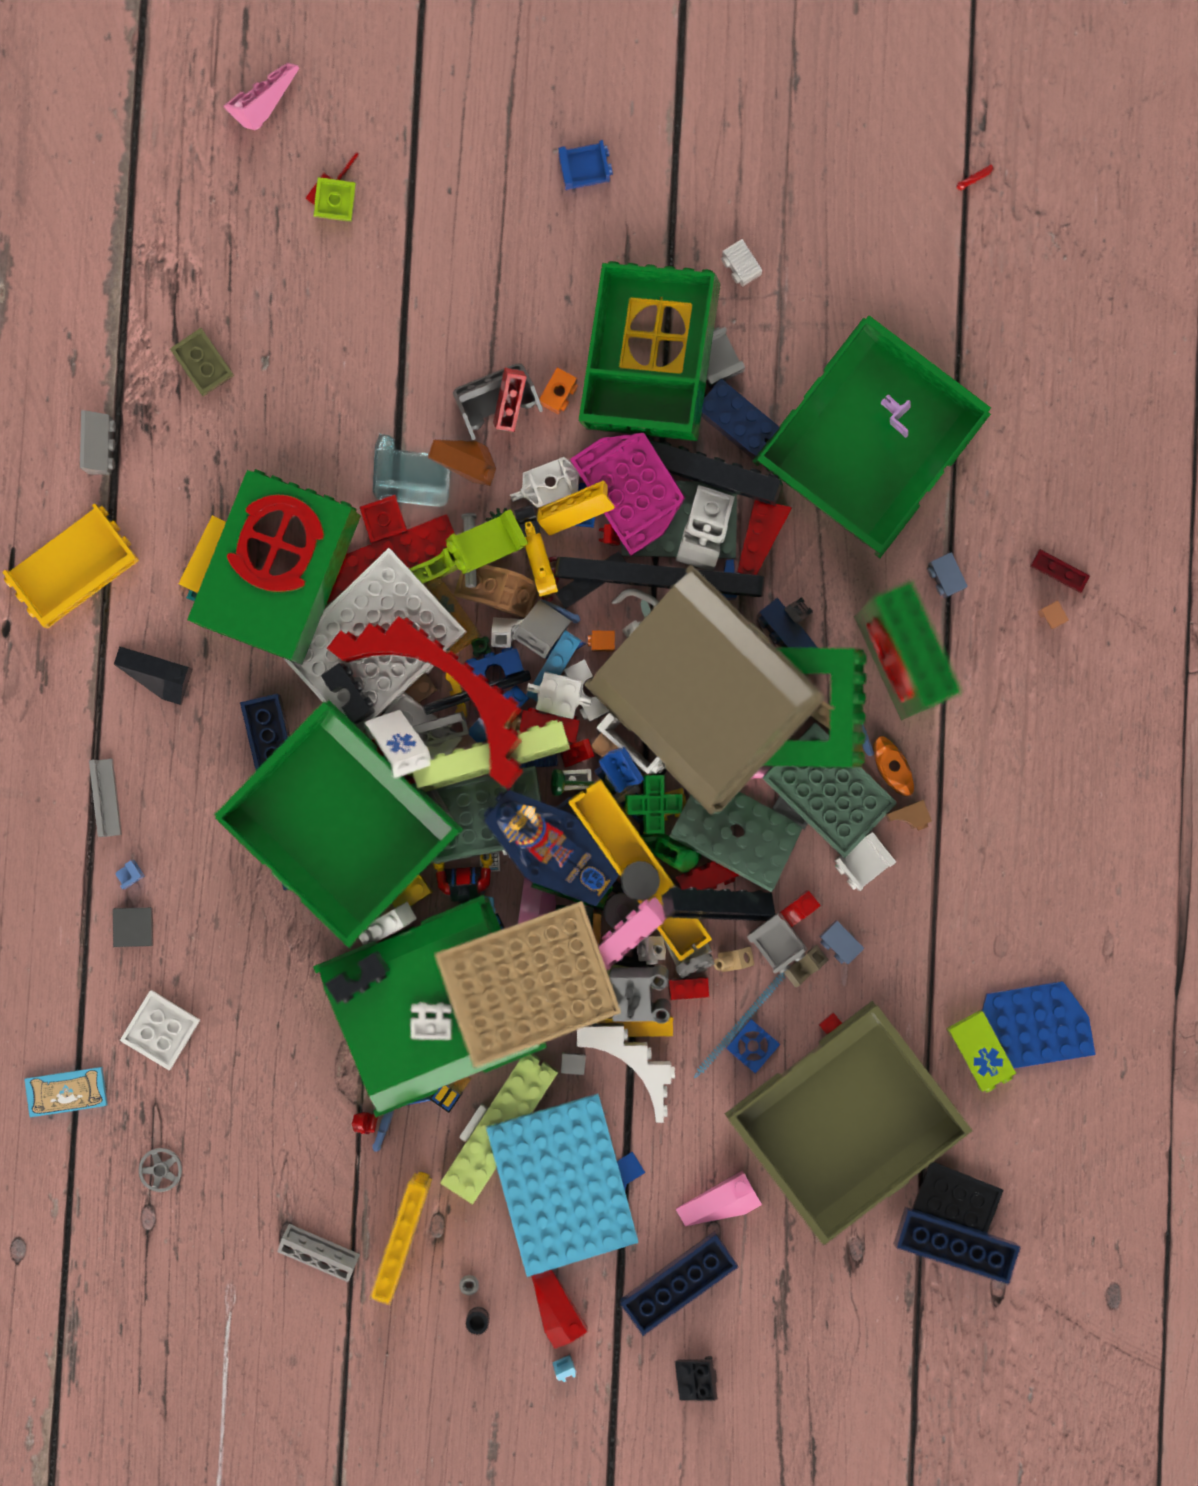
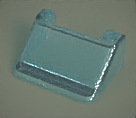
M379 434L374 450L373 494L378 499L396 495L398 502L444 506L449 499L452 471L427 458V453L395 450L394 439L389 435Z

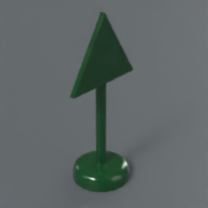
M554 769L551 776V792L553 796H560L564 791L565 785L590 786L594 782L565 780L561 769ZM605 774L603 783L613 795L616 793V790Z

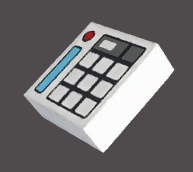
M499 852L483 854L484 860L489 859V854L492 856L493 864L489 866L491 872L500 871Z

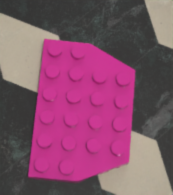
M645 433L601 438L570 459L587 487L603 480L608 485L607 496L614 504V509L604 514L630 556H633L665 534L685 500L684 494Z

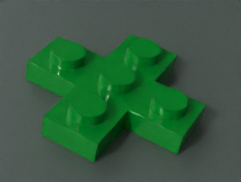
M643 775V795H625V815H643L644 834L664 833V814L682 813V794H664V775Z

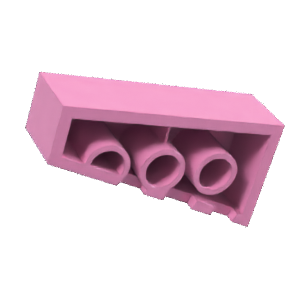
M655 897L650 901L647 899L638 906L640 910L630 912L625 917L627 921L623 922L621 920L613 927L615 929L614 932L609 930L601 938L603 942L598 948L606 971L667 919L664 916L663 905Z

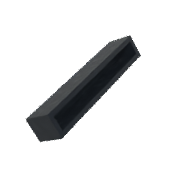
M671 887L661 895L665 918L767 921L776 915L772 893H765L763 890L747 892L745 889L738 891L722 889L718 891L713 888L697 890L695 887L687 889Z

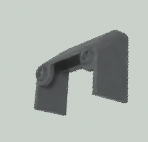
M514 364L506 367L521 370L527 376L520 407L529 409L536 404L539 412H542L543 409L536 389L524 365ZM504 369L462 385L453 391L454 398L472 440L476 439L473 430H478L482 427L484 417L495 413Z

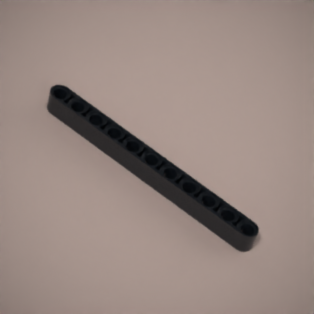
M557 557L555 577L671 589L688 574L686 572L688 568ZM696 569L721 594L763 597L764 576Z

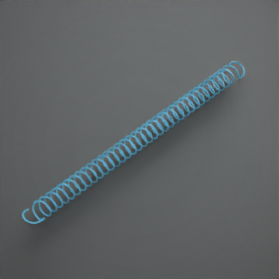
M781 973V975L778 974L779 978L775 977L777 981L773 980V982L775 983H771L773 987L768 986L771 990L766 988L768 993L763 991L765 995L761 994L763 998L759 996L760 1000L763 999L766 1001L764 996L766 998H769L767 994L771 995L770 992L773 993L772 989L776 990V988L774 987H778L776 983L781 984L778 980L783 982V980L780 977L785 979V977L783 976L784 973ZM784 974V975H785V974ZM756 999V1001H757L758 1003L761 1002V1003L764 1004V1002H763L762 1000L759 1001L758 999ZM754 1002V1004H755L756 1006H757V1005L762 1006L760 1003L757 1004L756 1002ZM752 1005V1007H753L754 1009H755V1008L759 1009L758 1006L755 1007L754 1005ZM749 1008L752 1011V1013L747 1010L749 1015L744 1013L746 1017L742 1016L744 1020L740 1019V1021H744L745 1023H747L745 1018L747 1020H750L748 1016L752 1018L751 1014L754 1015L753 1011L757 1012V1010ZM737 1021L739 1025L742 1024L743 1026H745L743 1022L740 1023L739 1021ZM735 1024V1026H736L737 1028L740 1027V1028L743 1029V1027H742L741 1025L738 1026L737 1024ZM732 1027L735 1032L730 1030L732 1034L728 1032L729 1036L725 1035L727 1039L723 1038L725 1041H721L723 1045L718 1043L721 1048L716 1046L719 1051L713 1049L716 1054L711 1052L713 1056L709 1054L711 1059L706 1057L708 1061L714 1062L712 1057L716 1059L715 1055L719 1056L720 1050L724 1051L722 1047L726 1048L724 1044L728 1045L726 1041L731 1042L729 1038L733 1040L732 1036L735 1037L734 1033L738 1034L736 1030L740 1031L739 1028ZM704 1060V1062H705L706 1064H707V1063L712 1064L710 1061L707 1062L706 1060ZM702 1063V1065H703L704 1067H705V1066L709 1067L708 1064L705 1065L704 1063ZM699 1066V1067L702 1069V1071L697 1068V1070L699 1071V1074H700V1071L704 1073V1070H703V1069L707 1070L706 1067L703 1068L702 1066ZM696 1073L694 1078L698 1077L699 1074Z

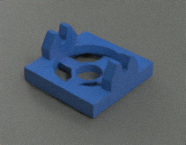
M750 1019L726 1049L756 1074L779 1047L780 1043ZM752 1031L759 1032L756 1038L749 1039L744 1035ZM764 1037L768 1044L766 1053L760 1048V1042ZM740 1039L745 1043L746 1048L742 1055L739 1051ZM752 1040L757 1041L758 1049L750 1051L747 1047L748 1042ZM751 1053H757L762 1057L755 1061L746 1059Z

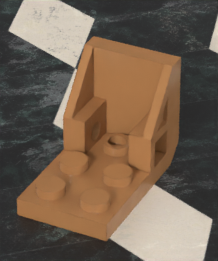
M484 565L476 569L477 586L474 588L465 586V574L463 575L461 571L453 596L485 604L524 619L534 606L538 590L535 581L520 573L491 565Z

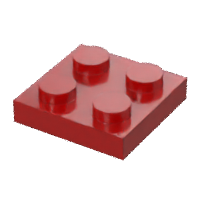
M396 495L359 507L371 543L408 532Z

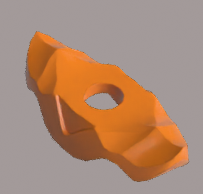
M879 736L873 744L876 766L881 776L898 794L904 796L912 795L914 792V782L906 758L899 748L887 737ZM893 760L897 761L900 765L899 770L896 772L891 771L889 768V764Z

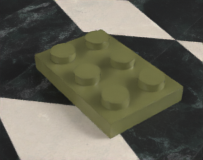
M202 328L170 348L202 396H205L234 376Z

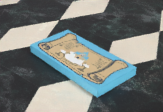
M103 1067L24 1079L29 1117L108 1105Z

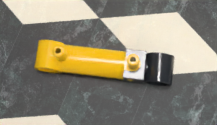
M533 505L514 510L518 525L528 542L525 549L539 597L558 592Z

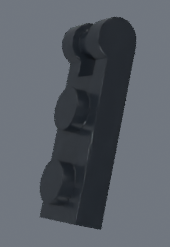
M802 597L784 609L796 624L813 613V610L805 605V600Z

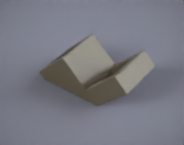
M817 945L809 950L804 958L794 962L784 972L795 987L800 986L811 974L818 971L829 960Z

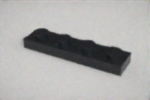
M619 551L604 560L626 563ZM574 580L558 590V592H555L564 608L567 609L605 583Z

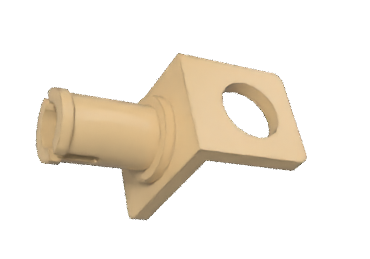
M751 947L718 953V958L714 960V967L716 970L726 972L754 966ZM745 952H746L747 955H748V962H747V963H746L745 960H744V953H745Z

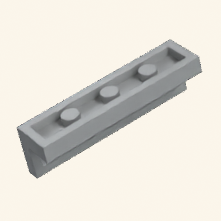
M463 711L412 726L417 734L422 732L428 736L424 742L425 746L469 734ZM461 721L464 731L456 733L450 729L453 723ZM441 727L445 729L444 736L437 738L432 735L435 728Z
M113 759L89 760L98 837L122 835Z
M291 1224L288 1225L277 1251L346 1282H349L360 1256L356 1252ZM284 1244L292 1247L293 1250L284 1247ZM303 1253L310 1255V1258L304 1256ZM339 1269L347 1271L348 1274L341 1272Z

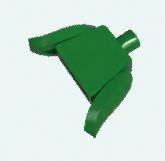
M663 833L641 835L656 857L681 872H689L696 867L701 859L702 854L670 838L669 835Z

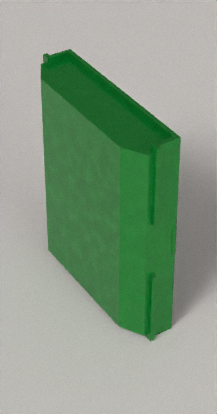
M868 315L866 319L863 317L825 366L823 369L824 374L817 378L804 395V399L797 409L791 410L779 426L780 428L752 462L757 466L762 464L773 475L780 477L779 479L864 544L875 550L874 555L880 559L919 509V502L923 496L930 492L944 474L946 466H952L989 418L991 407ZM887 395H890L900 406L907 400L911 402L909 410L898 419L908 430L906 438L890 424V417L893 414L881 405V401L884 398L887 399Z
M330 700L327 703L323 702L214 814L216 816L215 819L262 865L265 864L288 890H292L301 899V902L348 948L355 943L354 941L433 859L463 831L422 789L419 790L416 783L410 784L403 776L394 778L392 764L377 752V746Z
M480 896L425 919L421 922L420 926H412L391 935V938L379 943L376 941L370 942L313 966L315 973H320L328 1000L366 1091L375 1106L373 1110L375 1117L438 1092V1088L480 1071L484 1073L547 1048L546 1041L474 1068L453 1007L451 1013H444V1018H451V1039H411V1019L419 1018V1012L411 1011L412 1004L426 1003L427 1005H437V1003H444V1005H452L434 954L502 930L488 897ZM379 951L390 971L385 973L387 977L378 983L376 980L369 983L371 988L363 993H360L358 990L353 994L355 998L344 1004L341 1001L337 1004L325 983L344 971L352 980H360L362 970L358 962ZM426 1013V1018H436V1013Z

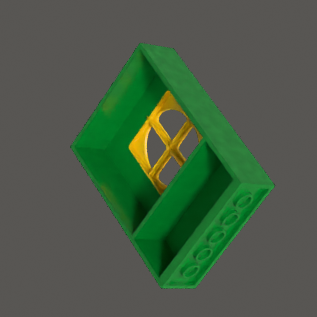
M616 261L602 263L578 420L586 429L626 434L645 433L647 436L698 441L721 286L716 274L712 270L703 269L702 272L694 271L692 268L678 270L672 266L657 268V266L652 264H646L644 267L638 266L636 263L622 265ZM650 305L657 306L655 327L652 332L631 330L632 321L640 311ZM666 307H673L683 318L686 329L683 335L662 333L661 328ZM635 337L652 340L648 365H641L634 359L629 349V338ZM666 340L683 343L681 352L670 364L664 367H657L656 362L660 341Z

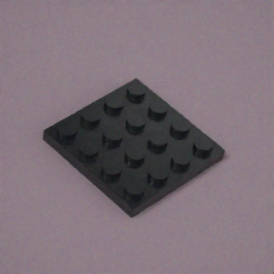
M933 1161L927 1167L912 1209L988 1233L1004 1190Z

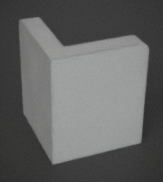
M563 1052L561 1073L584 1075L586 1054Z

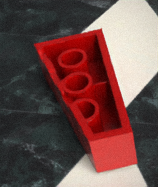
M754 500L736 573L758 574L793 507L780 504L773 506Z
M711 861L675 878L680 889L695 887L697 890L707 888L715 890L718 889L717 885L723 882L725 885L734 882L735 877L739 876V874L715 861Z

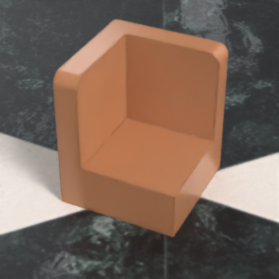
M1058 600L1037 611L1041 618L1045 617L1051 629L1069 621Z

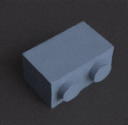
M952 552L928 564V573L931 578H935L937 592L940 596L943 595L944 599L968 587Z
M836 920L819 936L822 939L820 943L827 950L831 948L836 953L834 957L841 964L843 962L849 964L864 949Z

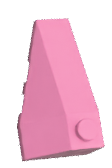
M742 1170L676 1208V1211L684 1225L690 1226L745 1215L762 1204Z

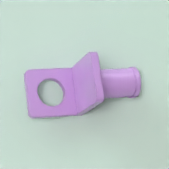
M887 395V399L884 398L881 401V405L893 414L890 417V424L906 438L908 430L898 419L909 410L911 402L907 400L900 406L890 395Z

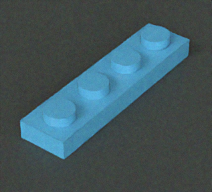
M565 630L533 684L540 686L544 672L561 675L582 640ZM528 691L526 695L538 702V693Z

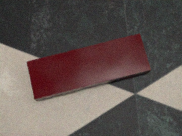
M1041 549L1038 550L1030 567L1079 593L1083 591L1090 578V575Z

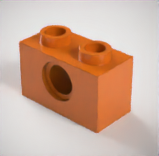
M557 367L539 398L541 405L558 415L561 410L565 411L569 404L567 399L570 394H575L579 386L576 384L577 378ZM557 388H562L565 393L562 396H557L554 391Z

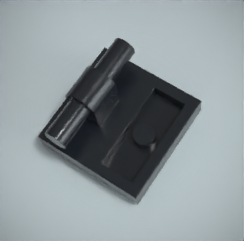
M706 1356L705 1359H678L675 1361L680 1401H715L718 1399L716 1389L717 1374L714 1369L712 1356Z

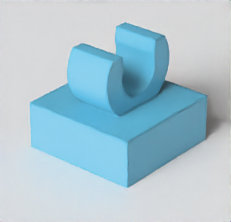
M570 1355L552 1362L558 1381L566 1382V1377L571 1375L573 1378L576 1377L575 1366Z

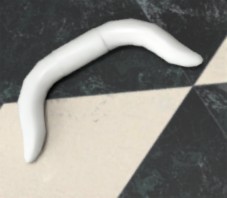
M626 589L612 601V604L622 602L627 596H636L651 603L653 607L659 603L655 597L637 589Z

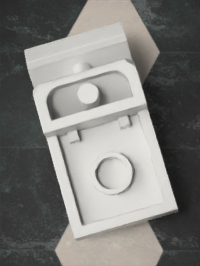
M698 485L676 561L704 570H714L720 554V543H723L735 496Z

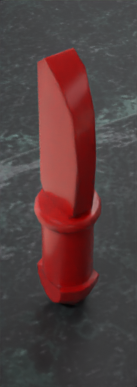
M993 165L985 167L961 182L959 181L956 188L962 191L969 185L975 184L976 181L992 173L994 170Z

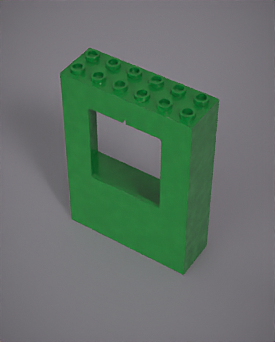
M777 648L802 674H830V706H834V709H830L829 741L787 740L763 766L862 767V763L865 762V752H862V744L865 743L866 738L865 732H863V724L866 722V714L863 712V704L866 703V693L863 692V686L866 684L867 679L866 673H864V665L867 663V655L864 653V649Z

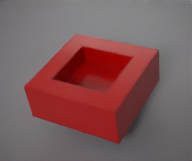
M832 1012L818 1025L828 1035L841 1025L842 1022Z

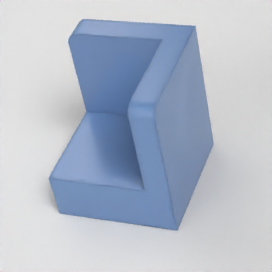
M130 860L124 864L125 867L115 873L122 884L120 886L122 889H127L145 877L135 860Z

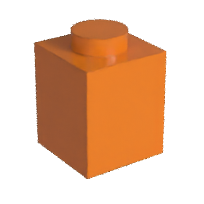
M592 630V635H588V647H592V651L615 652V631Z

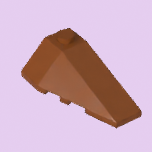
M434 439L427 457L473 483L491 486L496 471L489 448L478 441Z

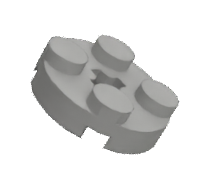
M703 954L690 959L686 963L687 965H685V962L681 963L676 967V971L680 979H685L695 971L697 974L707 971V968L715 965L712 954Z

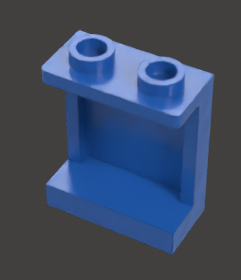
M599 140L598 144L566 150V146L558 148L565 190L610 182V175H613L611 163H607L606 157H609L608 146L604 145L603 140Z

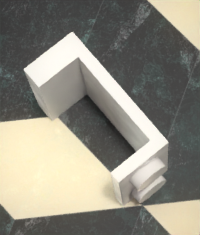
M869 832L846 858L840 855L834 860L836 862L835 868L841 875L845 874L849 879L847 880L849 886L853 890L857 889L858 891H861L866 884L886 868L896 863L873 832Z

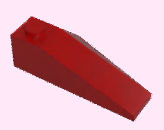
M548 1270L532 1275L544 1332L555 1349L562 1347L588 1333L587 1325L554 1271Z

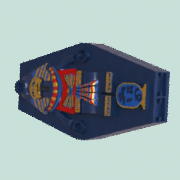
M501 791L495 798L497 803L493 808L489 806L484 812L483 816L485 818L483 822L521 874L531 882L597 906L619 874L581 821L573 814L514 791Z

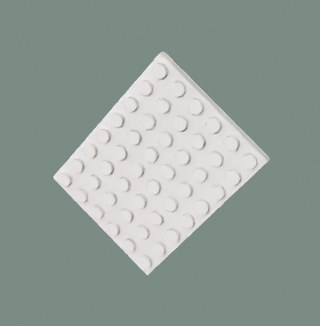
M388 548L323 611L303 664L300 665L287 659L284 660L322 702L327 703L330 700L345 716L346 714L342 707L349 702L350 692L346 688L341 689L337 693L331 692L321 675L338 663L348 664L354 673L352 676L355 681L358 680L364 688L362 692L366 697H370L375 705L373 706L375 713L356 725L363 732L365 730V721L380 716L432 664L415 658L396 655L371 656L345 663L327 649L340 630L344 633L349 631L358 638L369 623L373 626L378 624L387 631L398 616L402 619L407 617L415 623L413 626L415 629L419 630L422 628L429 634L428 639L432 642L436 639L443 644L445 652L467 631L400 558Z

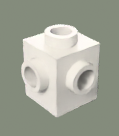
M663 936L646 937L638 943L637 954L639 961H646V965L658 964V960H665L666 948Z

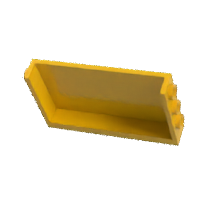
M94 503L92 505L93 510L11 571H2L5 575L3 579L10 588L14 587L17 591L15 596L21 603L25 602L28 606L26 608L27 612L32 618L36 617L44 628L48 629L139 561L129 547L132 545L126 536L122 537L119 534V526L114 520L110 522L107 518L109 513L103 506L99 507Z
M414 1173L407 1185L370 1297L379 1302L390 1304L396 1291L432 1182L427 1173Z

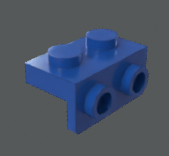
M625 747L609 751L599 760V764L617 793L622 792L628 786L640 784L644 780Z

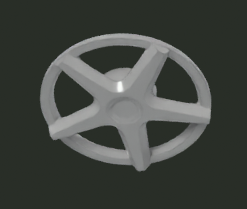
M156 1148L147 1152L139 1164L140 1180L148 1189L155 1192H165L172 1189L180 1181L182 1175V1164L179 1156L165 1148ZM157 1152H166L172 1157L162 1162ZM152 1154L154 1166L142 1168L145 1159ZM175 1162L178 1164L177 1177L169 1171V1168ZM142 1174H153V1187L146 1183ZM164 1177L174 1182L169 1187L158 1189Z

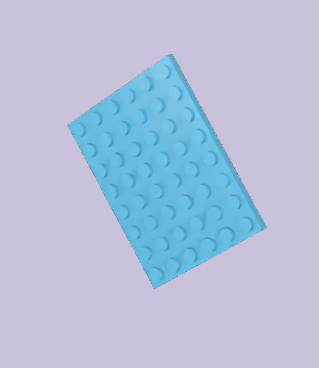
M598 1093L486 1126L527 1277L639 1243Z

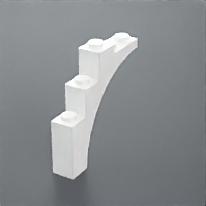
M593 1023L577 1029V1046L608 1052L633 1068L643 1080L650 1093L654 1105L656 1123H664V1117H667V1105H663V1098H667V1086H663V1084H671V1078H675V1067H671V1062L647 1061V1059H651V1048H647V1042H624V1040H628V1029H624V1023Z

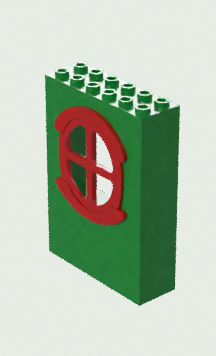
M254 469V472L247 470L187 620L205 629L302 665L361 515L356 512V508L345 501L339 503L334 500L335 498L325 494L322 497L312 489L306 488L304 490L293 482L287 484L281 478L273 475L269 477L257 469ZM278 510L284 512L275 537L254 531L255 524L266 514ZM292 516H297L304 525L306 531V545L304 548H299L283 541V536ZM250 538H255L271 545L261 570L255 569L249 559L248 541ZM279 549H284L300 556L299 562L288 572L276 576L270 574V569Z
M912 580L875 596L854 616L901 720L963 693Z

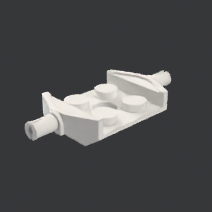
M562 457L524 472L521 491L510 494L512 502L526 498L538 509L541 506L577 492L580 474L569 460ZM548 477L555 478L556 484L553 487H548L545 484V480Z

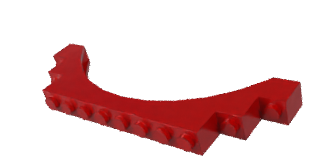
M398 616L387 631L378 624L373 626L369 623L358 638L349 631L347 633H344L342 630L339 631L327 649L345 663L371 656L396 655L415 658L432 664L456 680L476 705L485 725L490 748V776L505 788H511L523 772L519 768L521 764L512 757L510 758L523 741L518 737L520 735L519 732L512 727L509 728L522 711L517 707L519 703L512 697L505 698L502 695L504 693L503 690L496 685L493 688L488 685L489 680L482 674L475 675L472 672L474 670L473 667L466 662L463 665L458 662L459 657L452 651H449V653L445 652L443 644L436 639L432 642L428 639L429 634L422 628L419 630L413 627L415 623L407 617L402 619Z

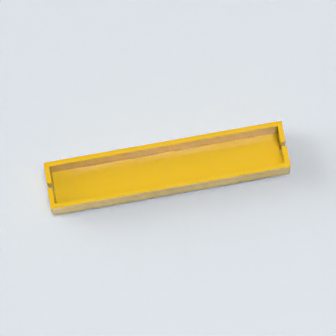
M600 778L586 788L587 793L581 791L571 798L568 803L620 877L623 870L631 863L643 861L653 865L660 878L657 892L647 900L650 901L655 897L663 905L661 895L667 892L669 888L676 887V885ZM637 900V901L639 902V904H641V903H642L643 901H645V900ZM667 918L657 927L679 961L695 952L692 947L694 943L696 948L699 949L712 940L711 935L699 919Z

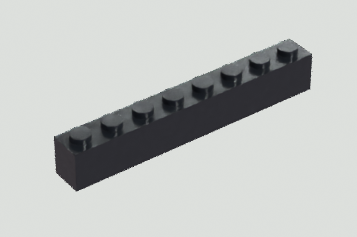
M647 436L670 474L773 506L776 505L783 485L782 481L779 480L780 477L773 474L763 475L761 471L754 468L747 470L738 463L727 464L725 460L718 457L711 459L702 452L697 451L695 454L682 446L675 448L669 442L661 440L659 443L653 441L652 437Z

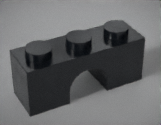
M338 663L322 674L321 677L331 692L337 693L343 688L348 689L350 700L342 709L348 719L357 725L375 713L373 709L375 705L370 697H366L362 692L364 690L362 684L353 678L352 675L354 673L350 666Z
M379 951L358 962L362 970L360 980H352L344 971L325 983L337 1004L341 1001L344 1004L355 998L353 994L358 990L360 993H363L371 988L369 983L374 980L378 983L387 977L385 973L390 971Z

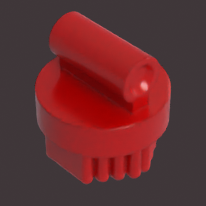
M370 1112L355 1114L352 1120L353 1131L360 1132L361 1134L375 1133L379 1117H375V1114Z

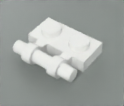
M426 1003L412 1004L411 1011L419 1012V1018L411 1019V1039L452 1038L451 1018H444V1013L452 1012V1005H444V1003H437V1005H427ZM426 1013H436V1018H426Z

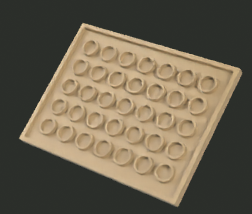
M583 902L434 954L474 1068L621 1013Z

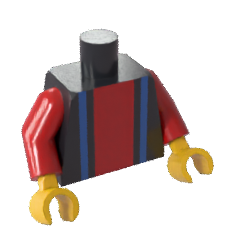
M489 854L488 860H484V855H480L483 868L482 866L445 869L443 871L445 862L440 864L433 862V867L437 870L436 877L439 889L444 894L449 895L451 901H459L461 904L478 898L480 893L485 891L490 885L491 869L489 866L493 864L491 854Z

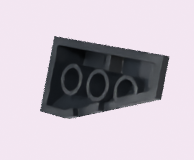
M120 646L114 662L115 666L162 700L182 705L192 668Z

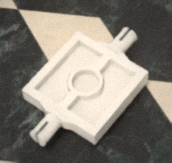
M544 672L540 686L530 683L527 686V691L538 693L536 710L570 719L574 718L579 704L590 707L592 699L581 697L583 681L550 672Z

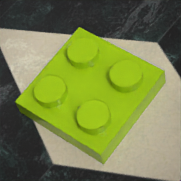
M318 177L314 217L352 222L356 182Z

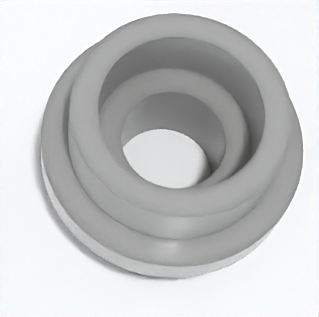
M466 1275L461 1279L459 1287L463 1294L473 1295L479 1288V1282L476 1277ZM466 1282H472L473 1286L467 1288Z

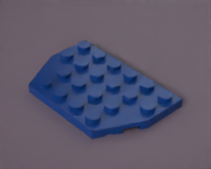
M1063 981L987 993L985 995L981 1011L984 1012L1014 1069L1096 1055L1089 1016Z

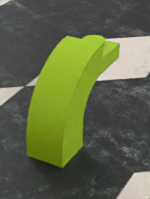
M445 548L438 556L409 569L424 585L428 582H434L456 571L458 568L453 553H450L448 548Z

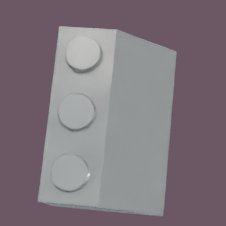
M81 410L80 468L89 475H111L115 467V461L112 458V451L115 450V440L112 439L113 432L116 429L115 420L108 414Z

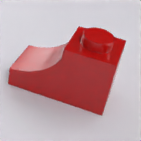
M806 890L781 910L780 913L789 925L793 927L821 905L811 892Z

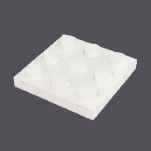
M150 990L120 1041L167 1070H171L199 1024L200 1019Z

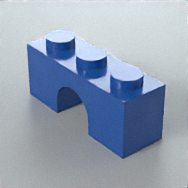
M512 646L511 648L502 649V653L496 655L492 652L483 655V659L476 660V658L465 661L474 668L472 672L477 676L482 674L486 677L487 669L493 665L500 666L504 670L506 677L524 671L517 648L513 649Z

